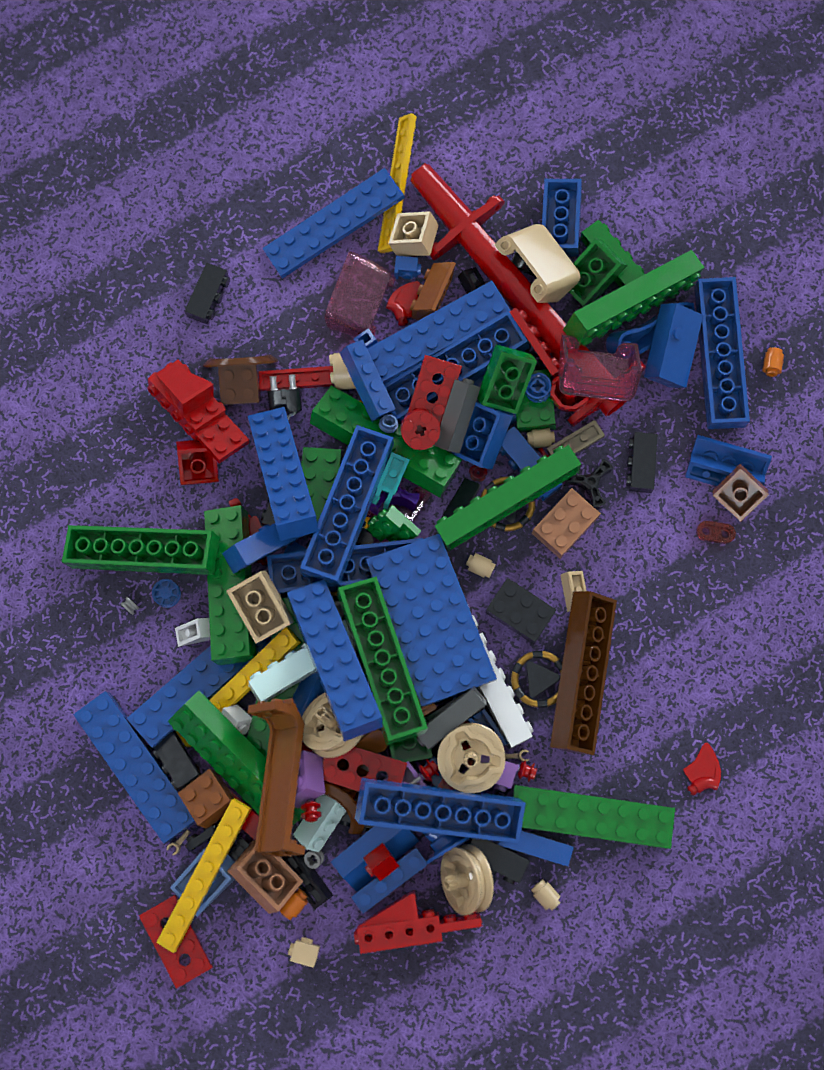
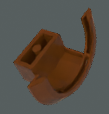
M270 354L244 358H209L202 366L218 367L220 399L223 405L259 403L261 401L257 365L276 363L278 359Z
M345 759L339 760L338 768L342 771L347 770L349 762ZM357 768L359 776H367L368 771ZM324 781V795L333 798L342 805L350 817L351 825L348 833L351 835L362 834L365 825L359 824L355 820L357 803L354 799H358L359 791Z

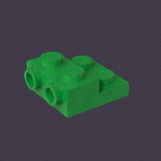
M393 505L388 509L383 508L377 516H372L367 522L369 525L367 530L380 542L385 538L389 542L414 539L421 532L416 525Z

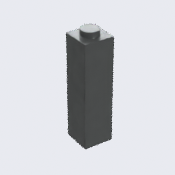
M463 378V381L454 380L440 424V436L434 446L450 452L460 453L481 388L474 385L473 380Z
M472 687L426 723L428 727L426 733L418 735L416 737L417 741L422 747L426 746L429 750L484 707L487 701L475 687Z

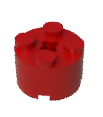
M415 409L405 415L401 422L400 431L403 440L408 446L416 450H425L432 447L439 439L440 425L436 417L429 411ZM418 425L425 427L422 434L415 432Z

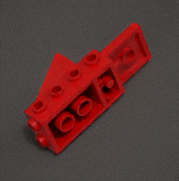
M179 359L167 364L165 368L159 372H154L148 378L147 388L149 393L159 401L161 406L170 413L172 418L181 425L195 442L198 440L219 464L249 444V438L225 414L226 408L223 403L218 402L214 398V384L192 374L186 364H182Z
M411 890L362 923H359L354 932L355 945L359 944L360 954L441 942L443 941V932L482 927L481 916L474 912L471 915L456 917L455 914L444 915V919H440L439 911L434 912V909L422 910V914H418L415 890Z

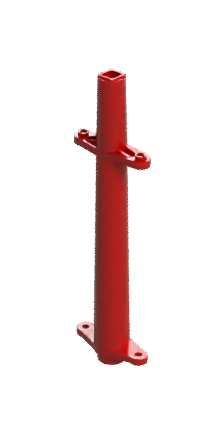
M424 163L413 172L410 182L449 229L444 238L439 242L433 243L429 256L436 260L460 243L488 279L494 282L498 291L513 309H523L531 319L529 324L538 329L542 335L539 339L548 344L552 350L550 355L558 359L562 365V370L564 372L570 371L573 374L581 373L591 385L588 403L567 420L572 427L576 426L597 410H601L607 417L621 408L629 399L624 388L646 369V366L642 361H639L614 379L586 346L574 347L563 331L566 323L548 303H537L530 291L531 283L506 255L498 251L494 245L495 242L481 227L504 205L505 201L499 195H493L487 200L485 205L471 211L429 164Z

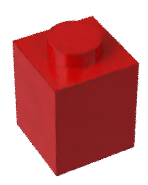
M383 843L363 857L367 863L365 869L371 877L375 875L379 881L399 867Z

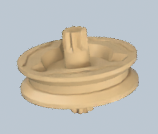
M325 693L314 699L302 716L305 723L302 741L320 757L334 758L350 751L363 736L360 735L344 742ZM322 726H324V730L318 732V730L321 729Z
M461 724L442 739L437 755L438 768L444 780L458 791L465 793L485 791L492 787L503 773L505 767L503 744L493 730L482 724ZM467 740L471 748L463 750L461 742ZM481 755L489 756V763H481ZM461 764L469 768L464 774L459 771Z
M464 844L445 853L441 861V882L451 907L461 915H471L474 912L485 911L491 904L494 888L491 869L482 851L475 845Z

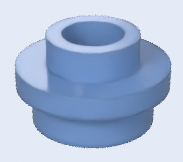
M387 414L380 419L379 427L386 433H393L398 428V421L395 416Z

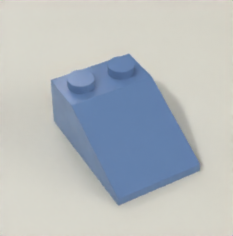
M206 848L202 850L170 887L179 898ZM228 854L196 913L197 917L234 881V878L227 870L235 861Z

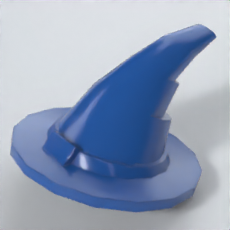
M421 832L430 841V846L434 851L433 857L427 860L426 864L428 865L437 860L448 851L462 845L471 838Z

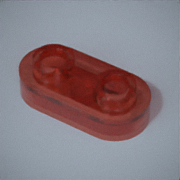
M703 521L696 528L698 538L703 541L728 544L736 536V531L730 524ZM704 528H707L709 530V534H704L702 530ZM723 531L728 533L727 538L722 536Z

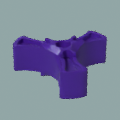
M398 487L389 505L404 506L414 512L417 508L420 494L409 493L405 489L403 490ZM383 492L376 505L371 503L369 509L375 515L383 509L388 493Z

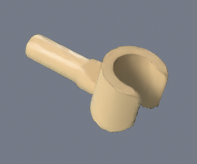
M521 750L518 753L505 754V759H519L521 762L528 761L529 759H523L521 754L529 751Z
M187 829L176 842L170 843L167 846V850L174 845L176 851L173 855L179 853L180 845L191 832Z

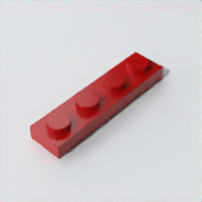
M333 366L258 371L260 391L271 389L270 376H276L277 388L290 387L289 375L292 374L295 375L296 387L334 386L330 377V373L333 372Z

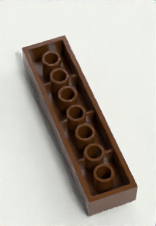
M591 591L573 592L550 748L595 756L617 604L615 599Z

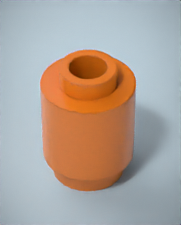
M771 347L765 353L762 371L767 376L776 377L778 374H781L784 359L782 349Z
M301 889L296 890L280 909L282 915L289 920L293 917L296 918L308 904L306 899L308 895Z

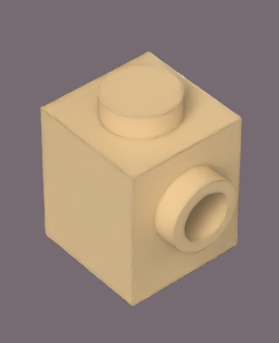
M302 937L301 940L297 939L295 944L291 943L288 952V955L291 956L290 961L314 968L320 946L312 944L313 940Z

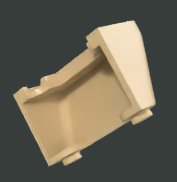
M534 224L503 236L494 244L503 255H511L514 251L519 253L537 277L530 288L531 294L537 303L559 302L580 280L579 270L547 228L541 224Z

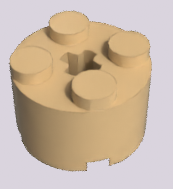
M340 353L329 355L330 365L333 366V372L330 373V377L335 388L339 390L356 389Z

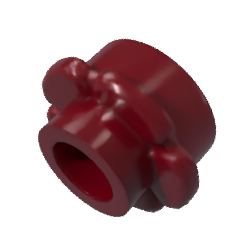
M476 465L471 466L469 469L470 478L473 481L482 482L486 479L485 476L488 474L486 468H480Z

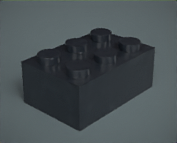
M507 578L485 613L534 645L555 614L556 609Z

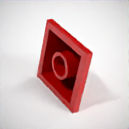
M194 440L176 442L181 485L219 482L217 461L198 440L196 442Z

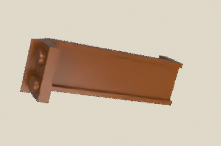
M293 698L284 700L271 699V702L258 701L257 704L248 706V714L264 719L269 725L270 735L255 852L274 857L304 855L305 846L297 844L296 840H291L305 723Z

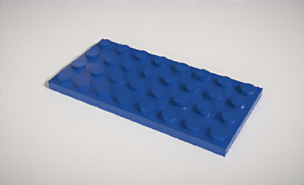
M439 534L366 559L371 577L377 576L421 708L466 692L472 687L477 688L497 680Z

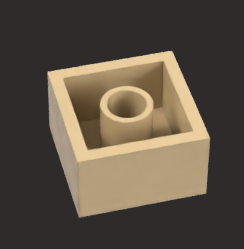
M430 211L397 213L388 244L396 256H428L431 254L439 225Z

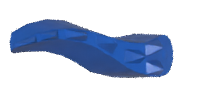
M678 303L684 307H687L695 311L694 303ZM658 314L637 327L612 332L606 340L608 353L617 357L632 358L650 349Z

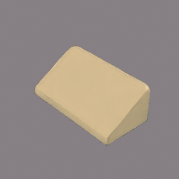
M583 571L566 572L560 575L567 612L571 610L573 592L586 591Z

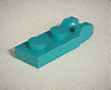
M393 452L391 453L372 501L373 504L376 505L383 491L388 493L383 508L388 509L410 459Z

